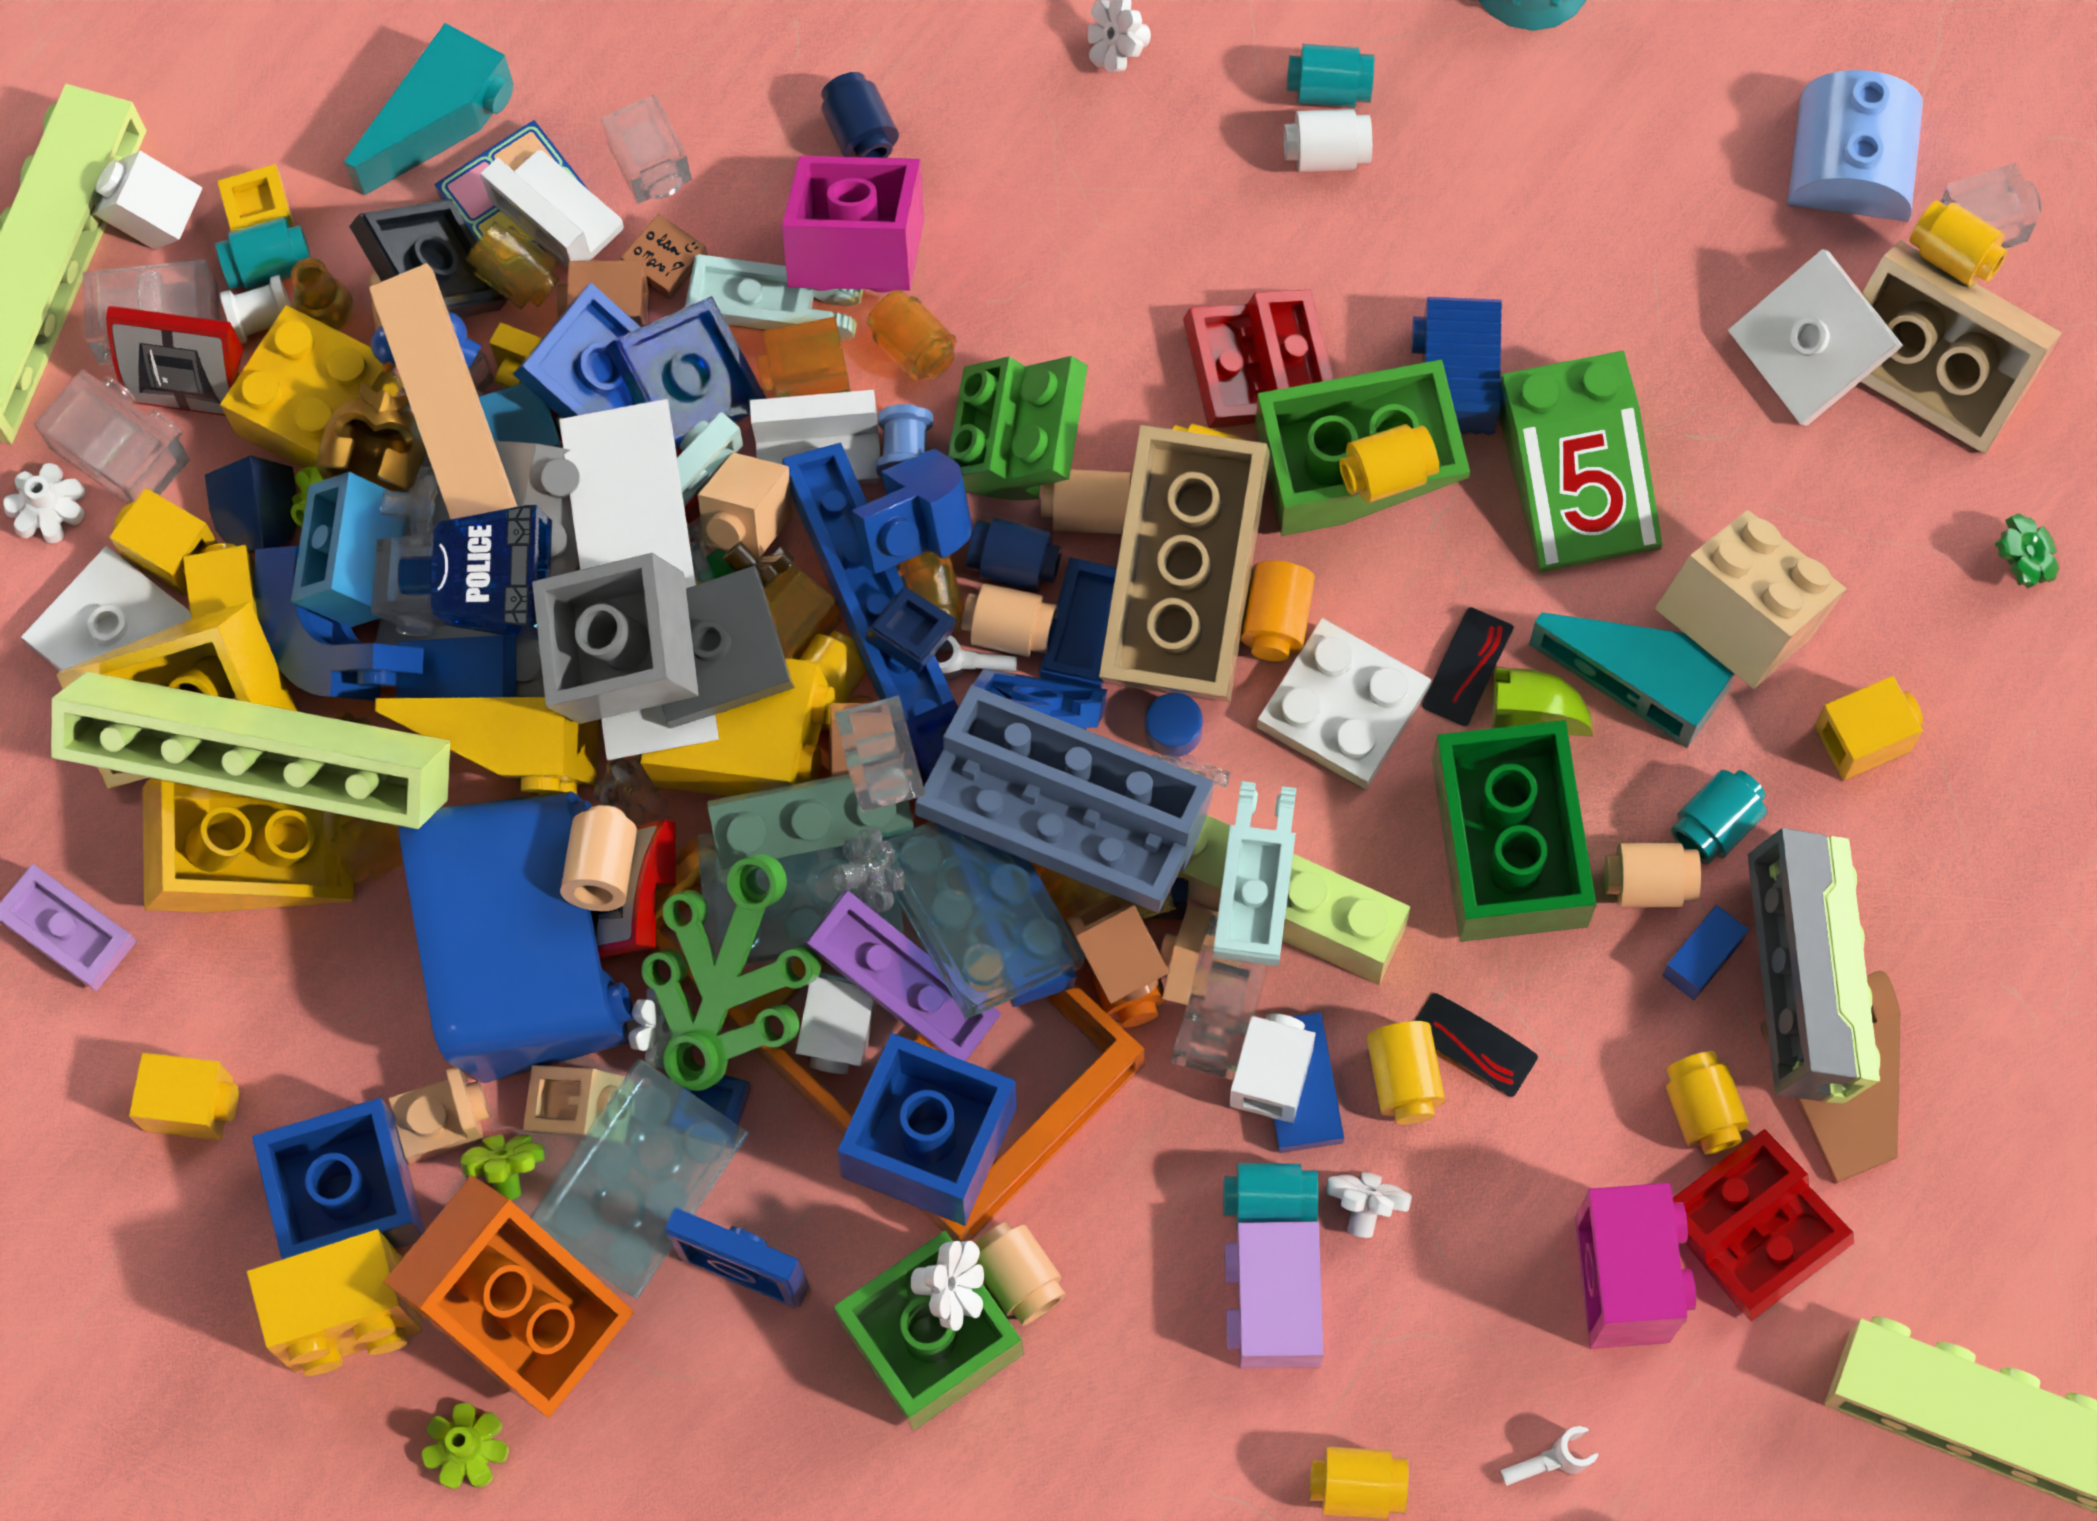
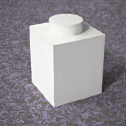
M138 151L119 161L113 160L105 167L96 184L95 191L101 194L92 214L150 248L157 250L180 240L202 191V187L142 151Z
M820 973L818 978L809 984L796 1054L811 1056L810 1068L830 1073L847 1074L849 1064L861 1066L866 1058L876 1002L845 977Z
M1270 1013L1267 1014L1266 1019L1251 1016L1231 1088L1230 1107L1294 1123L1314 1048L1316 1033L1304 1030L1305 1024L1302 1021L1287 1015Z

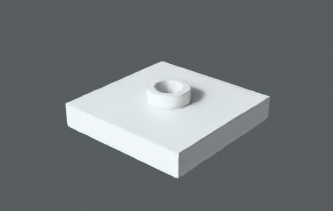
M1824 249L1819 251L1728 329L1729 333L1797 421L1805 426L1813 422L1903 346L1831 253Z
M105 546L21 638L27 646L61 671L191 620V613L113 550Z

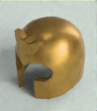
M360 384L359 398L340 405L326 423L315 465L322 479L326 480L351 472L406 498L413 489L426 450L415 417L408 411L410 403L407 395L392 397L386 390L378 391L377 393L368 384Z

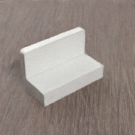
M542 150L532 154L515 171L497 157L480 173L489 201L567 269L569 261H590L624 228L622 219Z
M874 390L750 400L751 424L758 459L782 465V459L785 457L841 442L859 485L881 482L882 478L876 473V461L881 457Z

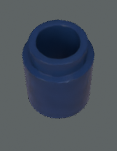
M860 72L845 73L828 82L821 92V97L824 101L821 110L843 157L887 158L899 138V132L876 85L866 80L865 76Z
M994 518L991 523L978 520L974 526L968 547L966 569L979 572L980 579L1039 592L1043 581L1054 583L1060 565L1062 547L1052 544V531Z

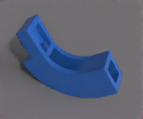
M299 546L255 549L254 591L258 621L278 668L298 688L318 696L376 701V698H381V687L396 686V675L423 674L424 648L378 643L363 644L356 637L351 627L291 602Z

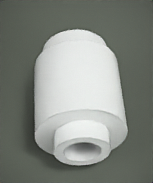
M1354 109L1296 111L1295 123L1284 124L1285 160H1295L1297 172L1356 170L1357 164H1369L1372 161L1373 141L1370 115H1356Z

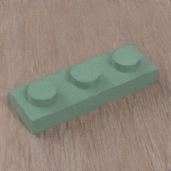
M901 763L708 801V811L720 869L731 868L739 860L755 854H766L778 859L915 832Z

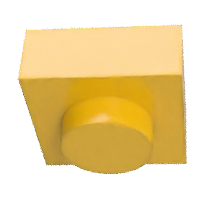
M276 164L217 180L231 232L285 216L289 227L295 226L281 175Z

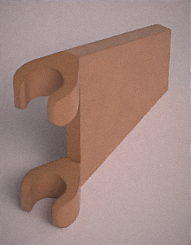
M1876 971L1867 975V983L1872 992L1871 1014L1875 1045L1880 1053V1081L1845 1104L1825 1102V1100L1815 1101L1796 1098L1835 1184L1898 1157L1901 1011L1893 985L1884 971ZM1766 1019L1761 1024V1032L1770 1048Z

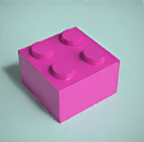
M799 156L782 223L788 287L810 288L817 291L831 289H870L881 293L894 290L910 291L924 224L920 159Z
M1671 1183L1589 1189L1575 1216L1590 1349L1670 1343L1683 1323H1686L1687 1310H1695L1696 1289L1693 1272L1691 1269H1681L1679 1243H1686L1688 1238L1687 1217L1683 1202L1673 1203Z

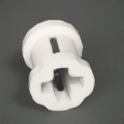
M280 275L270 277V282L266 286L234 295L230 290L220 292L227 321L231 323L241 344L247 343L249 335L270 329L285 305L292 307Z

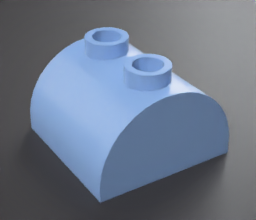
M1865 70L1833 72L1809 82L1804 87L1799 101L1787 205L1908 222L1912 213L1923 111V99L1917 89L1897 77Z

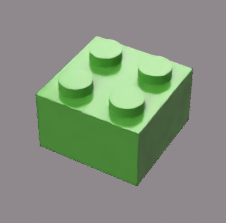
M946 1230L833 1306L839 1323L913 1431L1024 1355L1022 1339L983 1284L979 1288H972V1292L977 1293L983 1301L981 1314L977 1318L963 1315L962 1327L957 1331L942 1327L939 1317L932 1315L929 1307L931 1296L913 1293L911 1289L913 1271L919 1267L926 1268L930 1265H936L941 1245L946 1242H953Z

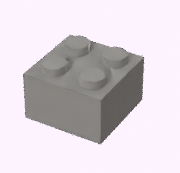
M651 552L532 582L547 708L582 724L699 696L683 571Z

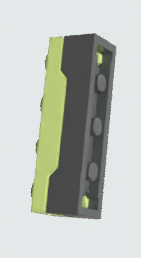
M1781 828L1748 853L1775 1095L1845 1104L1880 1081V1053L1875 1045L1871 1014L1872 992L1867 983L1863 951L1865 935L1859 920L1856 897L1857 873L1852 865L1850 842L1847 838L1835 836L1827 838V835Z

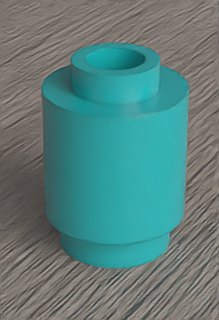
M1302 43L1301 55H1289L1287 91L1298 92L1297 103L1302 105L1355 108L1356 102L1371 103L1374 79V54H1361L1360 47Z
M285 216L228 232L229 239L215 243L218 258L230 290L242 286L247 291L269 284L270 277L280 275L282 281L303 275L301 262L311 260L310 251L301 225L289 227Z
M1721 769L1677 813L1679 821L1671 828L1672 835L1678 843L1683 844L1684 849H1698L1700 862L1703 864H1710L1715 857L1724 858L1767 815V809L1762 801L1766 797V793L1761 785L1748 773L1737 770L1733 774L1730 771Z
M1237 1163L1236 1176H1224L1223 1216H1236V1229H1238V1223L1317 1222L1318 1172L1301 1170V1164Z

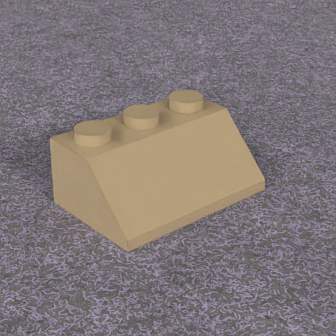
M1900 240L1882 257L1862 294L1903 346L1860 382L1986 454L2031 386L2062 332L1976 283L1971 287L1967 286L1920 257L1919 250Z

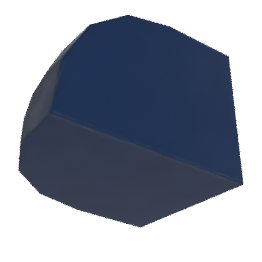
M250 455L205 474L209 511L215 530L226 543L236 546L246 545L249 552L255 553V549L277 548L291 540L297 525L291 516V508L294 505L292 497L297 494L293 467Z

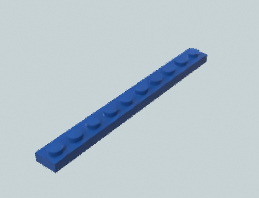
M841 442L785 457L782 459V465L789 466L792 499L881 703L895 704L898 719V744L921 793L932 772L927 769L934 768L937 762L931 759L934 753L925 754L924 752L929 748V744L921 749H918V746L928 740L932 742V747H935V751H937L936 755L940 757L944 747L939 735L947 731L958 710V706L935 655L923 670L917 674L866 641L869 627L898 594L904 584L896 566L877 574L863 566L851 510L867 504V501ZM943 721L946 723V728L939 729L936 727V724ZM925 729L927 736L920 737L917 735V732ZM933 822L1012 1007L1074 988L1077 978L1076 973L1026 860Z

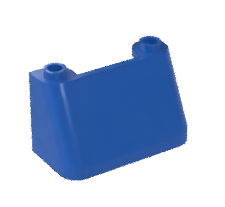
M571 791L441 807L419 829L404 826L398 827L434 1037L441 1054L449 1064L483 1083L531 1071L532 1065L549 1066L629 1043L627 1021L633 1020V1005L628 989L622 982L615 984L611 976L601 968L591 910L582 909L570 904L560 893L572 820L577 814L585 812L592 807L588 800L584 801Z

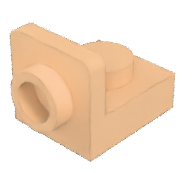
M532 1065L523 1130L538 1134L591 1137L610 1142H624L628 1119L632 1109L631 1094L633 1081L630 1077L591 1068Z
M453 1067L446 1070L447 1080L389 1098L403 1153L409 1164L482 1142L484 1135L480 1121L490 1118V1112L479 1080L469 1083L463 1071Z

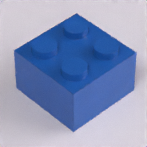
M891 1033L837 1150L841 1177L965 1226L1017 1109L1016 1080Z
M382 1098L252 1136L282 1260L379 1229L395 1249L416 1243L425 1232L395 1119Z

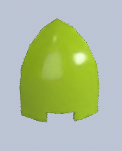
M1495 668L1492 728L1566 720L1568 735L1593 737L1592 719L1588 707L1578 690L1561 677L1535 669Z

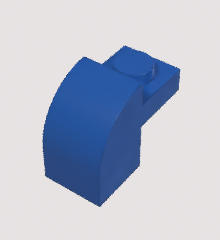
M935 448L881 471L886 496L851 510L863 566L874 574L927 551H931L943 559L960 549L969 540L973 531L961 468L957 462Z

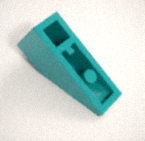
M444 23L345 159L344 164L354 189L363 195H367L480 131L493 113L498 114L506 107L512 95L514 83L505 55Z
M1542 612L1534 623L1529 642L1530 646L1687 748L1729 691L1735 674L1685 633Z

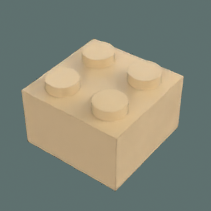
M1747 510L1689 556L1654 609L1754 689L1810 641L1847 588L1834 579L1822 563L1808 558L1784 539L1773 524L1758 518Z

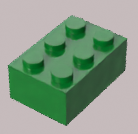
M1566 720L1438 734L1432 756V765L1459 941L1465 942L1587 928L1596 908V899Z

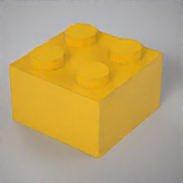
M285 305L220 403V406L237 436L305 469L308 466L313 467L316 465L327 421L340 405L359 398L360 384H368L377 393L378 391L386 390L392 397H399L404 387L396 368L389 373L383 372V364L375 358L370 346Z
M379 1229L248 1270L247 1275L266 1348L294 1373L303 1370L304 1376H316L341 1367L343 1365L342 1357L367 1350L369 1355H382L406 1346L408 1343L407 1336L422 1332L418 1313L383 1283L402 1260V1256Z

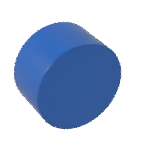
M1168 693L1156 698L1150 704L1145 717V733L1148 743L1156 752L1167 757L1184 756L1193 751L1201 740L1203 717L1198 704L1193 699L1180 693Z

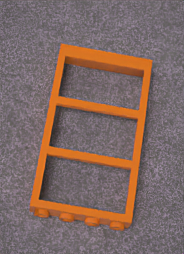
M820 747L822 759L818 779L829 778V755ZM713 832L707 838L703 835L694 838L680 852L676 859L678 864L676 867V885L656 889V947L649 948L653 953L663 949H673L679 952L687 964V974L683 982L701 1000V994L684 953L662 933L668 927L663 919L662 910L665 901L670 896L685 890H693L702 894L727 870L720 869ZM912 832L875 839L897 862L859 900L879 914L916 878L983 940L956 875L946 863ZM680 901L679 914L689 907V904L685 901ZM798 958L791 965V968L798 977L803 978L806 968L803 961ZM820 958L822 969L827 963ZM661 960L670 969L668 963ZM992 963L969 988L988 1002L1003 987L994 963ZM1076 984L1072 989L1044 998L1103 1053L992 1164L965 1226L920 1209L941 1231L946 1230L953 1241H971L1144 1066L1145 1049ZM785 986L762 995L745 1010L739 1005L729 1008L724 1022L733 1030L752 1024L761 1011L776 1004L786 1005L803 987L793 989ZM919 1036L914 1040V1042L933 1048ZM763 1045L753 1049L843 1136L845 1135L864 1091L845 1108L781 1046L771 1048Z

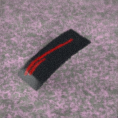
M1468 608L1422 704L1423 708L1462 726L1469 725L1494 668L1514 629L1513 625L1475 608Z
M1433 993L1415 1020L1430 1023L1435 1050L1482 1077L1510 1097L1516 1095L1538 1059V1055L1504 1031L1437 993Z

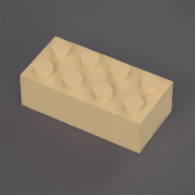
M1140 425L1099 677L1106 684L1164 693H1180L1189 697L1230 703L1270 459L1267 443Z

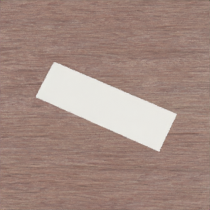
M668 399L559 419L563 448L570 450L564 454V457L575 464L580 474L579 485L570 494L580 570L652 552L684 572L686 588L695 586ZM662 705L601 719L607 760L719 739L715 715L670 728L666 722Z

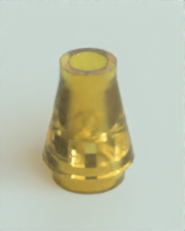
M305 258L297 262L291 271L293 308L336 330H340L347 323L353 310V297L350 290L327 270L322 261L316 258Z

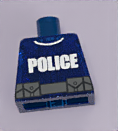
M524 505L440 521L435 525L433 531L432 556H401L398 563V585L402 595L431 594L432 614L448 626L539 640L532 582L549 578L551 575L552 520L537 505Z

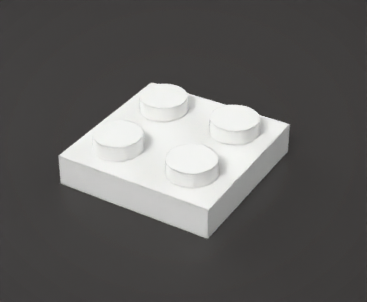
M1322 618L1257 719V728L1367 790L1428 692L1432 679Z

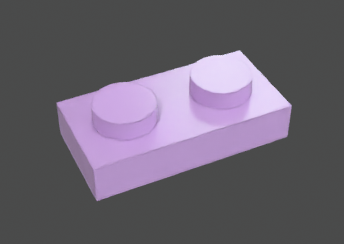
M34 864L28 868L0 902V923L95 992H97L137 942L129 932Z

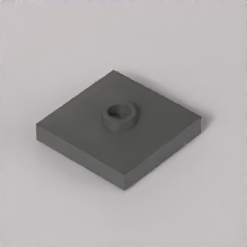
M755 565L686 588L699 696L662 705L666 722L670 728L716 715L794 688L763 583Z

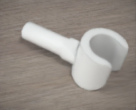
M951 635L938 650V652L943 653L953 652L949 660L939 663L946 681L954 680L961 676L965 669L1016 672L1017 656L977 653V651L962 650L957 640Z
M1582 1426L1572 1427L1557 1438L1552 1449L1500 1470L1506 1486L1557 1468L1569 1474H1576L1585 1470L1595 1462L1599 1454L1590 1455L1582 1460L1576 1459L1568 1451L1567 1443L1584 1436L1589 1432L1588 1428Z

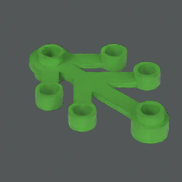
M755 854L739 860L731 867L727 877V888L737 905L717 959L703 927L708 916V906L704 897L696 891L685 890L670 896L663 905V919L666 925L676 932L702 997L696 1018L680 986L687 974V964L679 952L673 949H663L649 955L642 964V977L645 983L655 991L672 1033L666 1044L663 1056L665 1071L673 1082L686 1089L700 1091L717 1084L725 1075L728 1059L763 1045L776 1048L792 1041L799 1031V1019L795 1011L784 1004H776L761 1011L752 1024L722 1034L720 1032L729 1008L785 986L793 989L801 988L814 982L821 972L819 956L805 945H799L781 953L776 962L741 975L765 908L778 902L786 890L787 879L782 865L772 856ZM758 869L764 870L768 876L770 883L768 891L760 888L756 882V872ZM680 901H685L692 910L690 922L682 919L679 914L678 906ZM793 956L800 958L805 964L806 972L803 978L798 977L792 971L791 960ZM659 960H664L671 969L669 981L663 979L658 972ZM771 1015L778 1017L782 1021L784 1026L782 1036L774 1034L769 1025ZM694 1046H697L703 1053L705 1066L698 1065L693 1059L692 1049Z

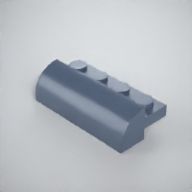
M971 685L943 736L944 750L916 800V815L1159 913L1179 871H1185L1194 851L1209 809L1214 781Z

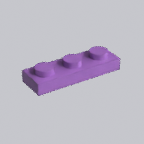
M848 890L840 894L803 942L807 948L812 950L933 1048L966 1061L1002 1014Z

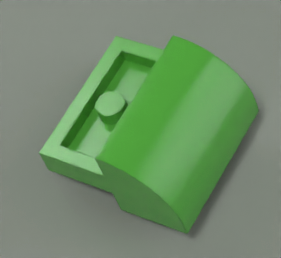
M1008 356L964 367L948 457L960 466L966 491L996 499L1034 500L1039 499L1041 485L1069 480L1088 365L1073 356L1024 366Z

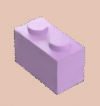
M1319 1222L1238 1223L1237 1243L1224 1244L1225 1283H1238L1239 1309H1226L1227 1350L1240 1349V1369L1321 1367L1323 1359Z

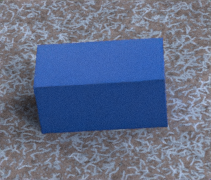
M1716 904L1670 960L1662 976L1691 999L1695 1000L1740 946L1749 929Z

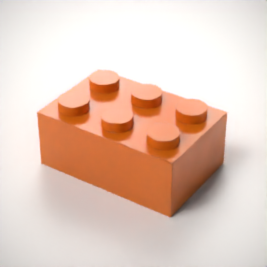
M472 1175L383 1281L384 1284L508 1390L547 1418L553 1415L635 1312L509 1198Z

